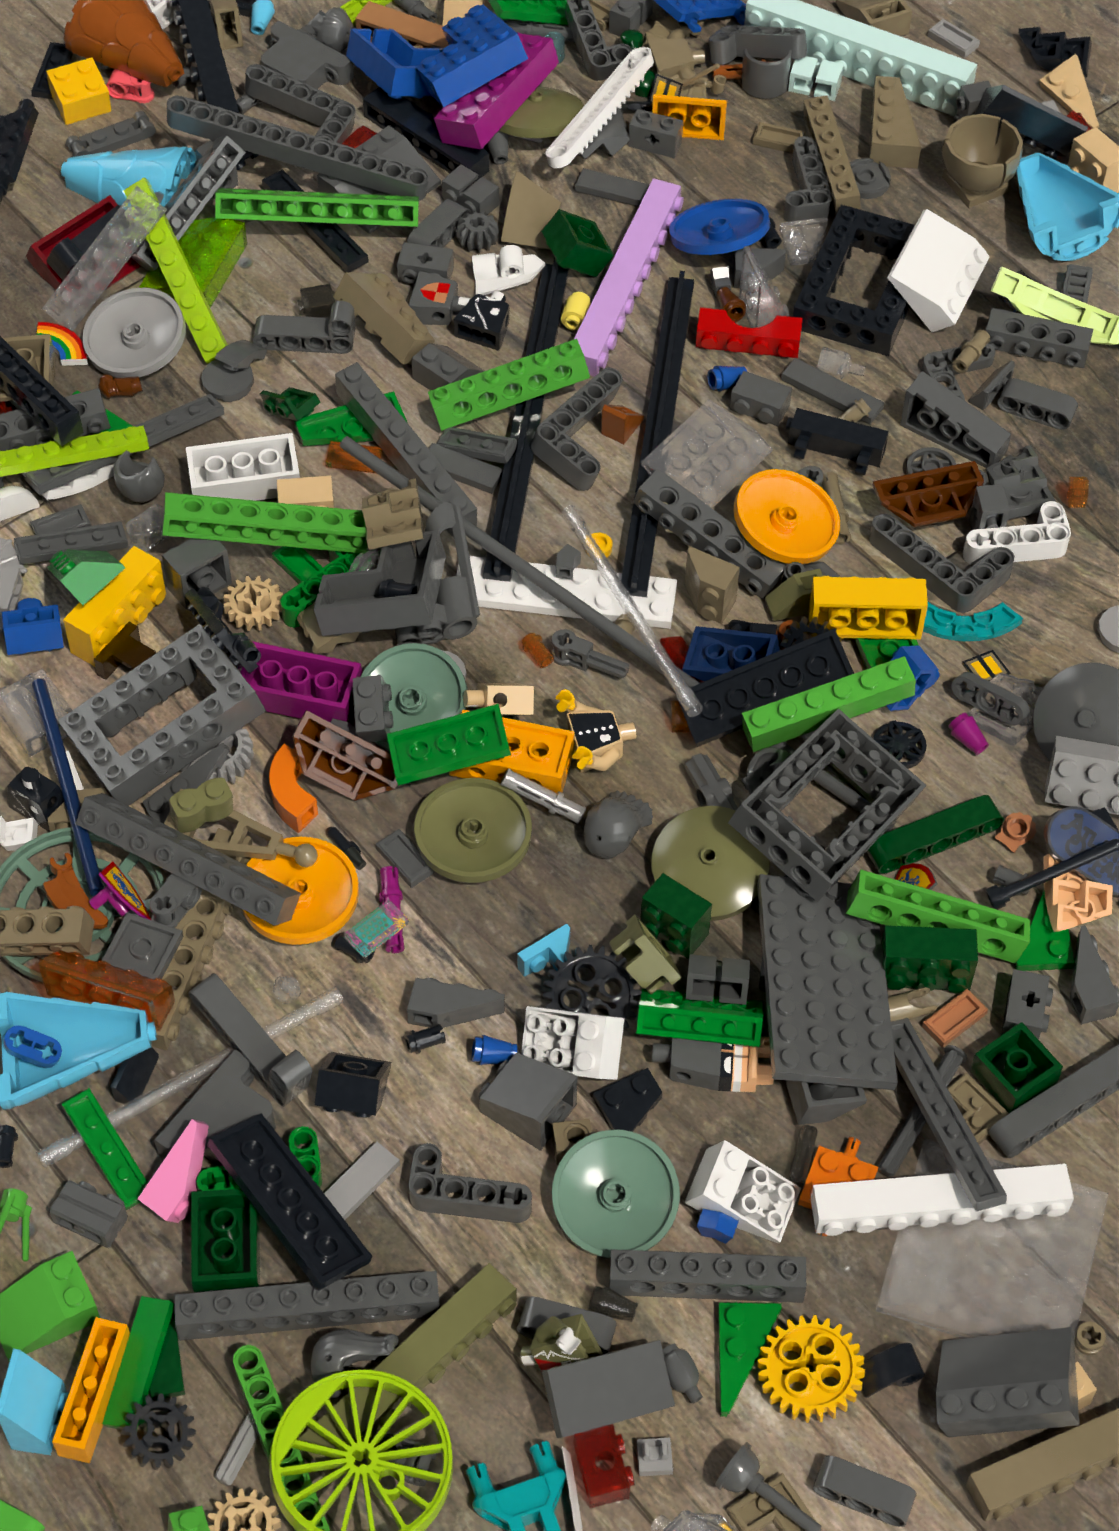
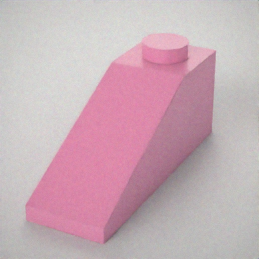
M194 1119L190 1121L138 1197V1200L165 1221L179 1223L180 1220L185 1219L191 1212V1192L198 1190L196 1181L202 1168L209 1125L205 1122Z

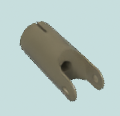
M921 988L888 997L891 1022L904 1018L910 1020L935 1012L937 1010L936 1005L919 1008L909 1002L914 998L927 995L930 989Z

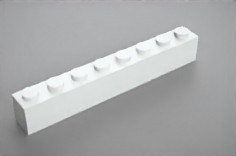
M1056 1164L993 1170L1007 1194L1006 1204L977 1212L955 1173L813 1185L810 1199L816 1234L825 1233L829 1236L842 1234L844 1231L857 1230L859 1233H869L877 1228L901 1230L912 1225H921L922 1227L929 1228L937 1226L939 1223L952 1222L955 1225H963L971 1220L984 1219L986 1222H996L1006 1217H1016V1219L1023 1220L1041 1214L1057 1217L1069 1211L1074 1197L1067 1165Z

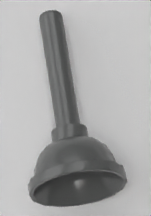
M748 1442L742 1445L719 1476L715 1487L719 1490L724 1488L735 1493L743 1492L745 1489L752 1494L756 1492L805 1531H821L819 1523L763 1481L765 1477L758 1472L760 1464L756 1454L751 1450L752 1446Z

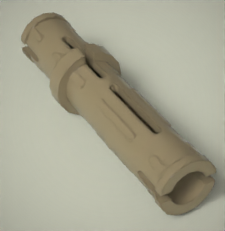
M827 472L828 481L826 475L823 474V489L834 502L840 518V532L836 543L844 544L843 535H845L847 542L851 539L847 523L849 515L844 509L838 475L834 472Z

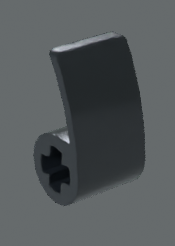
M903 1343L865 1360L864 1364L860 1366L865 1369V1376L859 1380L863 1382L862 1391L864 1396L869 1398L894 1383L900 1387L916 1383L924 1377L925 1373L911 1343Z

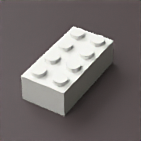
M293 433L186 447L192 495L254 501L278 498V479L300 478Z

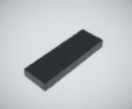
M50 42L31 90L32 97L53 99L46 71L70 64L73 53L66 48L65 44Z

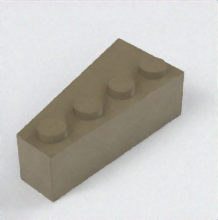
M876 76L872 99L869 158L873 159V162L879 164L880 161L889 167L918 169L921 145L899 77Z
M345 272L333 297L337 301L350 303L354 307L355 317L359 315L366 322L365 328L370 333L381 337L380 343L402 364H412V357L427 344L435 342L427 327L422 324L415 311L410 308L403 295L396 289L387 275L382 273Z

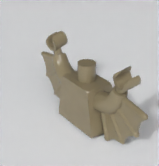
M671 15L664 20L655 21L654 27L645 32L646 41L642 45V47L651 49L654 63L650 69L654 75L659 73L679 82H683L696 75L694 65L705 63L704 50L691 51L686 38L690 34L699 35L701 31L693 33L688 27L681 26ZM700 22L698 25L703 27L704 22ZM716 75L713 81L701 77L684 86L680 97L707 99V88H710L714 94H720L725 88L726 77Z

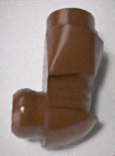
M105 374L99 379L98 388L107 399L119 395L134 396L138 392L143 391L139 376L113 379L112 375Z

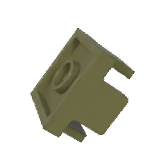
M636 915L627 920V928L609 942L612 951L617 956L621 953L628 961L625 965L628 973L643 989L646 988L650 994H653L668 981L673 985L681 979L672 956Z

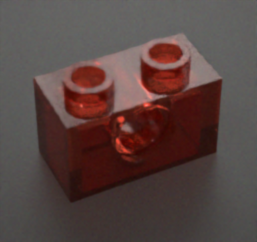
M613 1424L574 1434L573 1445L590 1508L629 1499L630 1487L634 1486L635 1483L630 1465L624 1466L622 1455L626 1454L622 1434L616 1435ZM601 1460H608L614 1466L609 1470H601L596 1464Z

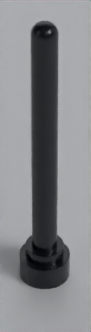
M1119 839L1110 840L1006 887L1004 885L999 887L994 885L985 889L992 907L997 910L1006 906L1011 897L1119 850Z

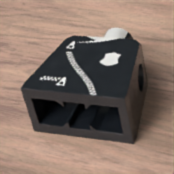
M494 291L490 297L481 294L474 295L454 318L455 337L500 351L510 320V307L505 302V295L499 291Z
M24 767L8 785L9 808L27 819L34 818L40 827L50 832L48 817L64 802L61 789L55 782L40 774L37 769Z

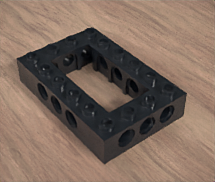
M841 204L794 305L793 317L803 318L801 331L889 356L910 308V305L890 280H888L876 310L833 299L830 296L836 291L839 276H843L847 259L851 258L853 247L862 249L866 253L873 252L887 256L891 260L893 258L897 259L915 225Z

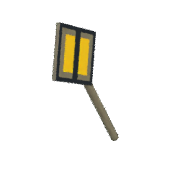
M994 650L962 661L963 666L968 672L974 673L991 683L1006 677L1045 687L1048 683L1010 673Z

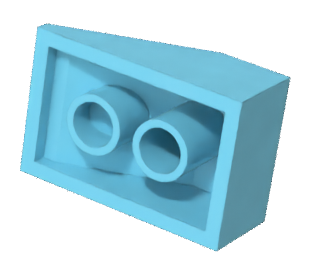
M13 1349L0 1395V1425L12 1450L51 1455L53 1449L52 1440L69 1392H67L61 1378L19 1349Z

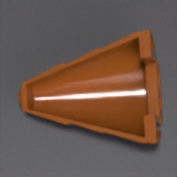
M78 0L71 10L74 15L71 22H66L64 40L66 48L72 53L85 58L93 57L94 61L100 62L104 66L129 73L132 77L166 88L185 74L168 35L163 32L147 0Z

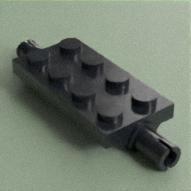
M29 99L20 100L18 109L15 112L5 116L0 115V204L3 196L8 192L9 183L16 182L39 114L35 109L34 103Z
M201 587L197 592L194 588L185 594L190 601L187 607L210 635V638L226 653L227 657L238 669L243 666L249 673L253 672L258 667L256 663L260 660L261 653L244 632L232 633L221 620L224 605L208 587Z

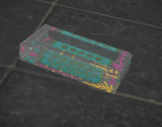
M388 899L348 930L344 935V939L363 958H366L408 925L409 918Z

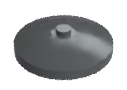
M1081 663L1062 670L1045 685L1035 705L1033 724L1038 745L1049 761H1051L1056 736L1119 746V669L1102 663Z

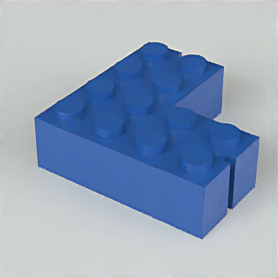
M484 4L470 8L463 18L455 17L449 20L447 25L442 27L449 45L439 54L425 58L421 64L416 66L427 92L442 107L449 105L528 59L518 33Z
M351 29L346 57L356 67L360 68L367 77H370L378 87H381L388 93V96L396 99L402 98V96L414 98L431 96L427 92L416 66L421 64L425 58L439 54L444 48H415L394 29H374L371 43V29Z

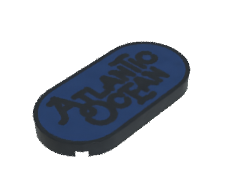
M1071 806L1061 809L1050 816L1044 828V839H1046V848L1049 854L1060 863L1110 840L1119 839V830L1087 809ZM1119 850L1072 870L1087 881L1112 885V896L1119 897Z

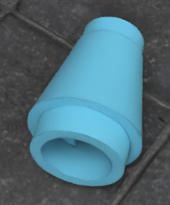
M256 0L252 5L251 31L256 35L264 34L275 14L274 4L270 0Z

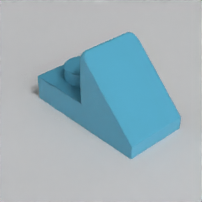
M563 925L517 953L518 970L524 977L532 972L541 971L548 962L556 971L558 969L554 963L557 959L564 963L566 962L564 954L569 951V925Z

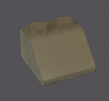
M690 546L687 550L685 574L687 591L697 614L707 620H713L722 624L736 602L740 567Z

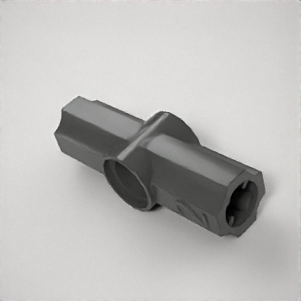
M700 753L692 756L685 763V770L696 787L697 798L701 807L721 806L736 811L738 807L734 802L731 786L727 779L720 778L708 755Z

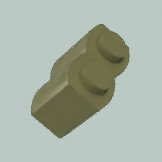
M213 778L203 782L197 789H185L174 794L169 799L170 816L177 830L181 833H186L200 828L206 821L214 822L230 815L233 812V794L225 778Z

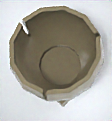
M987 114L964 116L950 125L942 146L943 163L946 168L943 170L942 177L968 208L1007 194L1011 190L1009 180L1014 177L1023 154V140L1018 129L1003 119L997 141L1001 117Z

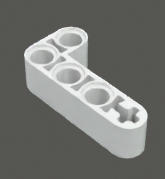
M1049 501L1041 506L1037 524L972 530L966 536L963 558L968 564L974 565L997 547L1010 549L1015 556L1014 562L1060 558L1065 555L1071 536L1065 509L1060 503Z

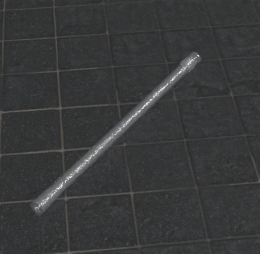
M567 506L562 511L563 518L580 540L663 672L683 709L689 717L699 715L703 710V706L693 690L688 687L587 528L586 522L576 506Z
M333 987L263 1029L274 1040L313 1017L322 1015L342 1004L344 999L338 988ZM231 1047L222 1050L106 1116L113 1127L116 1128L213 1074L234 1050ZM76 1131L40 1149L36 1154L43 1167L47 1168L85 1144Z

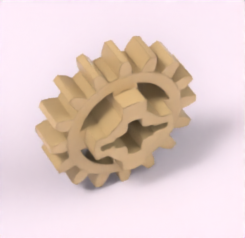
M246 576V582L242 583L240 580H236V587L229 586L227 588L228 594L223 596L224 612L228 614L229 622H236L237 628L244 624L247 631H250L252 626L262 630V624L271 627V619H280L279 612H282L280 600L283 593L279 591L278 584H271V579L268 578L262 582L261 577L257 576L255 580L251 581V578Z
M243 1488L239 1489L238 1497L233 1498L229 1492L226 1493L227 1502L222 1504L216 1501L214 1504L217 1514L208 1513L207 1516L209 1522L213 1524L209 1526L210 1531H221L223 1521L229 1527L227 1531H238L239 1525L246 1527L248 1524L250 1525L248 1530L241 1528L239 1531H261L259 1525L262 1523L263 1517L266 1519L265 1531H275L281 1528L280 1519L274 1518L278 1515L276 1505L268 1507L270 1500L267 1495L258 1500L257 1490L254 1489L250 1496H245Z

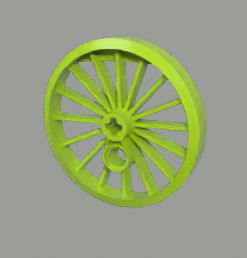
M376 1370L339 1372L315 1382L301 1392L286 1409L277 1426L269 1457V1476L275 1500L287 1521L297 1531H323L316 1527L351 1479L354 1481L341 1531L347 1530L359 1482H362L369 1531H375L369 1486L376 1497L383 1501L399 1527V1531H424L442 1509L450 1490L453 1475L451 1440L439 1410L420 1389L398 1376ZM354 1387L377 1388L364 1442L361 1439ZM348 1388L356 1443L329 1400L337 1390ZM382 1390L392 1392L404 1398L371 1443H369ZM409 1403L413 1404L426 1417L378 1445ZM323 1405L347 1444L312 1419ZM430 1424L439 1441V1444L384 1452ZM308 1426L340 1450L300 1441L297 1438L305 1427ZM291 1448L336 1458L335 1460L280 1467ZM442 1453L443 1470L442 1474L387 1461ZM363 1458L368 1460L367 1465L355 1466L356 1460L361 1461ZM339 1468L292 1497L287 1495L281 1478L283 1476ZM346 1474L311 1521H308L294 1506L296 1503ZM404 1475L439 1483L438 1490L432 1501L428 1503L404 1486ZM385 1476H392L398 1481L396 1488L388 1490L383 1488L379 1481ZM401 1495H404L424 1510L409 1525L404 1523L392 1503Z

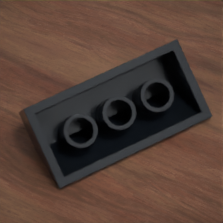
M1005 85L986 88L975 115L987 114L1001 117L1000 129L1002 120L1005 119L1018 129L1025 146L1034 149L1038 147L1044 150V155L1053 159L1067 156L1071 151L1073 139L1085 133L1088 129L1087 126Z

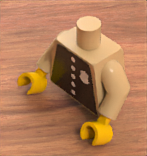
M566 689L561 690L556 696V699L560 701L556 705L559 712L568 710L569 712L567 713L566 730L575 732L574 754L572 758L576 759L580 773L591 769L606 771L623 756V741L636 739L634 723L618 725L613 711L586 706L575 700L574 695Z

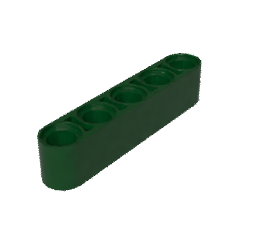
M982 795L882 834L866 852L880 874H887L900 869L903 865L918 862L991 833L1003 824L1004 817L989 795Z

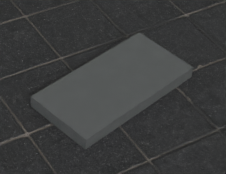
M660 1340L542 1370L556 1438L567 1437L675 1406Z

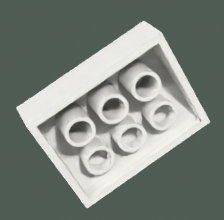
M926 209L920 215L887 278L931 332H935L956 324L989 259V255L974 237Z

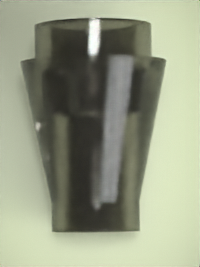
M605 1285L603 1288L595 1286L588 1305V1311L600 1313L613 1319L632 1322L638 1303L630 1301Z

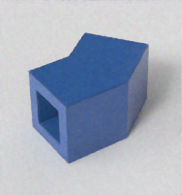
M703 1209L697 1228L701 1236L714 1238L726 1244L733 1238L739 1221L722 1212Z

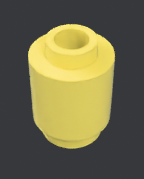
M574 292L567 298L561 315V322L568 329H579L591 305L587 294Z

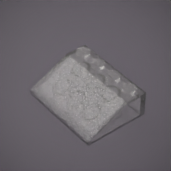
M708 399L644 458L640 464L650 475L659 468L709 507L713 508L773 449L755 429Z

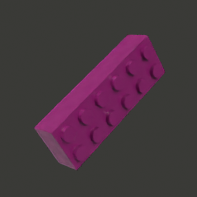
M517 32L528 59L443 107L434 118L442 143L482 149L559 64L553 39Z

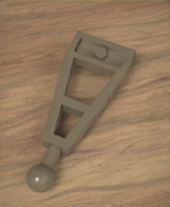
M235 810L224 818L237 825L229 843L195 839L225 855L275 860L277 854L294 858L295 862L301 867L312 866L318 857L317 850L311 844L305 843L297 847L283 843L282 834ZM169 812L164 824L177 830ZM196 830L183 834L193 838ZM248 831L269 841L267 847L242 843Z

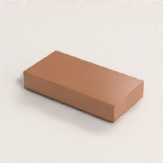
M966 989L926 1019L922 1024V1028L944 1048L987 1015L988 1008Z

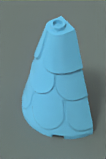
M174 146L147 150H127L116 153L107 151L69 157L67 162L62 164L61 175L65 178L66 188L96 203L111 195L118 205H121L131 217L137 219L123 190L145 177L149 180L154 193L160 191L164 194L160 204L163 209L176 192L181 179H186L194 169L197 160L194 150L189 147Z
M1039 152L1021 158L1017 168L1019 194L1023 201L1029 234L1037 248L1044 255L1046 254L1054 260L1071 261L1085 257L1103 246L1109 240L1107 236L1113 228L1118 229L1119 193L1094 182L1093 179L1073 171L1069 166Z
M12 992L0 993V1034L3 1074H0V1106L3 1110L27 1104L61 1087H67L98 1070L104 1072L151 1048V1041L157 1040L155 1023L149 1022L146 1011L99 1002L88 1004L55 997L44 998ZM19 1025L56 1039L62 1048L59 1062L53 1067L43 1068L10 1055L5 1050L3 1044L6 1032L13 1026ZM20 1034L16 1038L10 1037L13 1040V1046L16 1048L20 1044L31 1047V1045L23 1042V1036ZM47 1046L45 1050L34 1047V1049L43 1052L42 1058L48 1059L49 1056H56L52 1053L51 1046Z

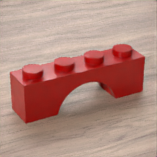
M700 307L696 348L798 358L803 318L777 315L771 323L763 327L748 328L733 322L726 310Z

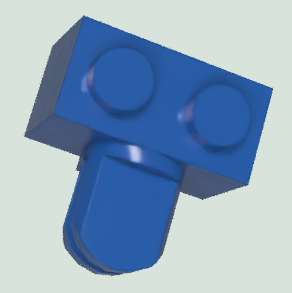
M27 598L18 602L16 610L1 612L7 655L64 648L58 605L43 606L39 599Z
M901 646L892 655L891 661L903 656L906 657L916 679L915 696L886 705L890 711L908 710L917 697H921L924 691L931 687L940 676L939 669L920 646Z

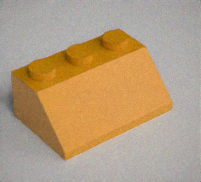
M653 95L652 113L683 120V137L724 140L727 100Z

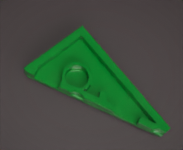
M1045 891L1042 894L1030 926V943L1017 960L1016 970L1073 969L1075 961L1069 930L1053 931L1047 912Z
M719 1302L720 1417H727V1414L734 1407L739 1393L759 1357L761 1346L765 1345L767 1335L770 1334L777 1318L781 1314L782 1303Z

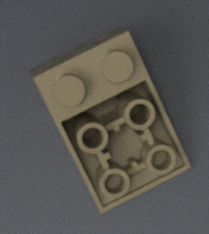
M835 0V3L847 18L898 36L909 34L912 10L904 0Z

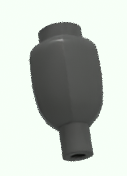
M675 1343L662 1349L671 1387L678 1392L686 1393L692 1404L701 1400L703 1396L697 1387L699 1372L690 1354L685 1349H678Z

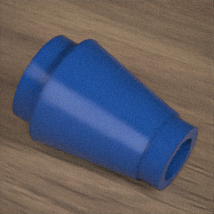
M714 366L713 369L708 371V384L712 390L721 392L735 386L743 371L747 372V369L744 366Z
M486 1035L474 1037L472 1062H479V1065L500 1064L505 1060L509 1061L517 1053V1044H511L510 1042Z

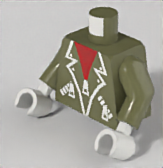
M582 1314L564 1319L551 1316L537 1328L532 1345L522 1347L521 1360L524 1366L538 1365L542 1371L599 1356L603 1352Z

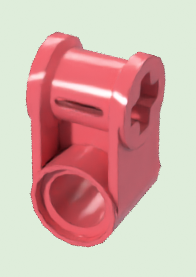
M117 69L113 70L106 84L109 95L116 99L148 103L155 96L154 90L151 88V82L132 77L129 73Z

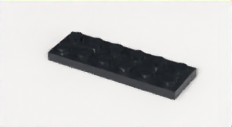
M834 628L675 694L696 746L699 747L743 729L742 713L841 679L854 674Z
M262 1113L209 1139L208 1147L318 1291L370 1263L373 1257Z

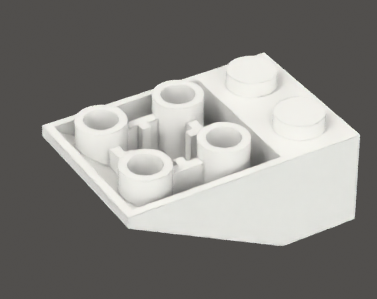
M527 1006L521 1055L565 1070L576 1076L617 1080L624 1018Z
M724 1140L706 1149L685 1203L701 1213L703 1209L722 1212L739 1221L738 1229L780 1243L801 1188Z

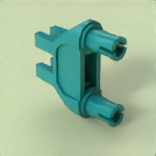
M549 1441L541 1442V1450L538 1443L529 1449L539 1476L499 1491L494 1490L486 1463L477 1464L480 1478L477 1475L475 1466L469 1467L466 1470V1475L469 1478L475 1495L472 1503L474 1511L483 1519L505 1531H525L524 1526L538 1521L543 1531H561L554 1511L563 1492L567 1476L565 1470L557 1466Z

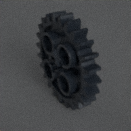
M589 945L585 954H583L580 947H576L575 957L569 952H565V963L558 959L555 961L554 964L558 971L549 969L547 974L553 981H544L543 986L550 989V992L544 993L542 999L551 1001V1003L545 1006L548 1009L590 1014L591 1010L595 1008L602 1009L606 1016L624 1018L623 1029L627 1030L630 1026L626 1019L635 1020L637 1017L631 1009L639 1008V1002L633 1000V998L640 996L642 991L633 989V986L638 983L634 978L630 979V974L624 969L625 957L617 962L614 960L616 954L613 951L609 956H606L604 946H601L598 953H594L592 945ZM588 968L593 973V979L590 981L581 980L578 976V969ZM568 981L574 982L579 988L569 986ZM607 982L616 983L620 988V993L615 996L609 995L605 990V984ZM595 989L597 991L595 995L597 998H594L592 1001L588 1000L587 992ZM567 994L575 995L579 1000V1006L576 1008L568 1007L564 1003V996ZM602 1000L615 1004L616 1008H610L609 1005H607Z

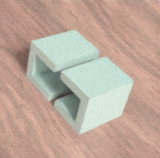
M808 56L795 59L790 72L788 91L809 96L815 81L818 84L814 97L827 95L829 100L835 101L842 80L843 64L828 60H822L819 63L818 58Z

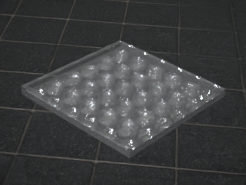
M924 1138L914 1176L955 1173L939 1143ZM986 1157L993 1170L1020 1168L1019 1166ZM1070 1182L1074 1200L1069 1211L1061 1216L1050 1217L1047 1214H1041L1023 1220L1016 1219V1217H1006L996 1222H986L984 1219L971 1220L963 1225H955L952 1222L939 1223L937 1226L929 1228L922 1227L921 1225H912L898 1230L876 1311L961 1338L1072 1327L1075 1339L1109 1193Z

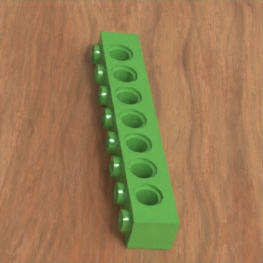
M218 188L215 193V218L418 227L419 196Z
M165 492L163 536L380 555L382 547L370 550L368 548L366 540L367 528L361 510Z

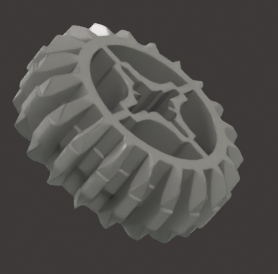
M242 728L218 744L224 743L229 749L234 745L237 750L233 756L229 753L227 754L226 761L221 769L216 767L209 780L225 778L226 781L234 784L236 781L235 776L243 778L244 770H250L251 761L254 757L253 741L247 729ZM216 745L215 747H213L212 749H210L209 751H207L206 753H204L202 756H200L199 758H197L196 760H194L193 762H191L189 765H187L186 767H184V768L181 769L180 771H181V772L185 771L187 768H189L191 765H193L195 762H197L199 759H201V758H202L203 756H205L207 753H209L210 751H212V750H213L214 748H216L218 745Z

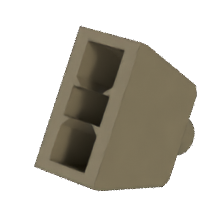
M210 0L211 14L221 50L243 47L236 0ZM224 27H231L232 31L225 33Z

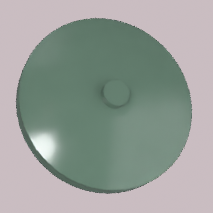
M409 643L392 647L375 657L361 675V677L381 675L386 684H390L392 700L389 701V711H392L394 722L393 728H390L391 733L459 715L462 713V710H467L468 708L463 703V694L465 690H468L459 666L445 652L430 645ZM388 740L374 741L378 746L390 751Z
M605 1130L583 1138L564 1155L554 1175L552 1204L561 1229L576 1246L597 1257L611 1259V1249L650 1250L668 1233L679 1207L680 1188L672 1162L657 1144L631 1131Z

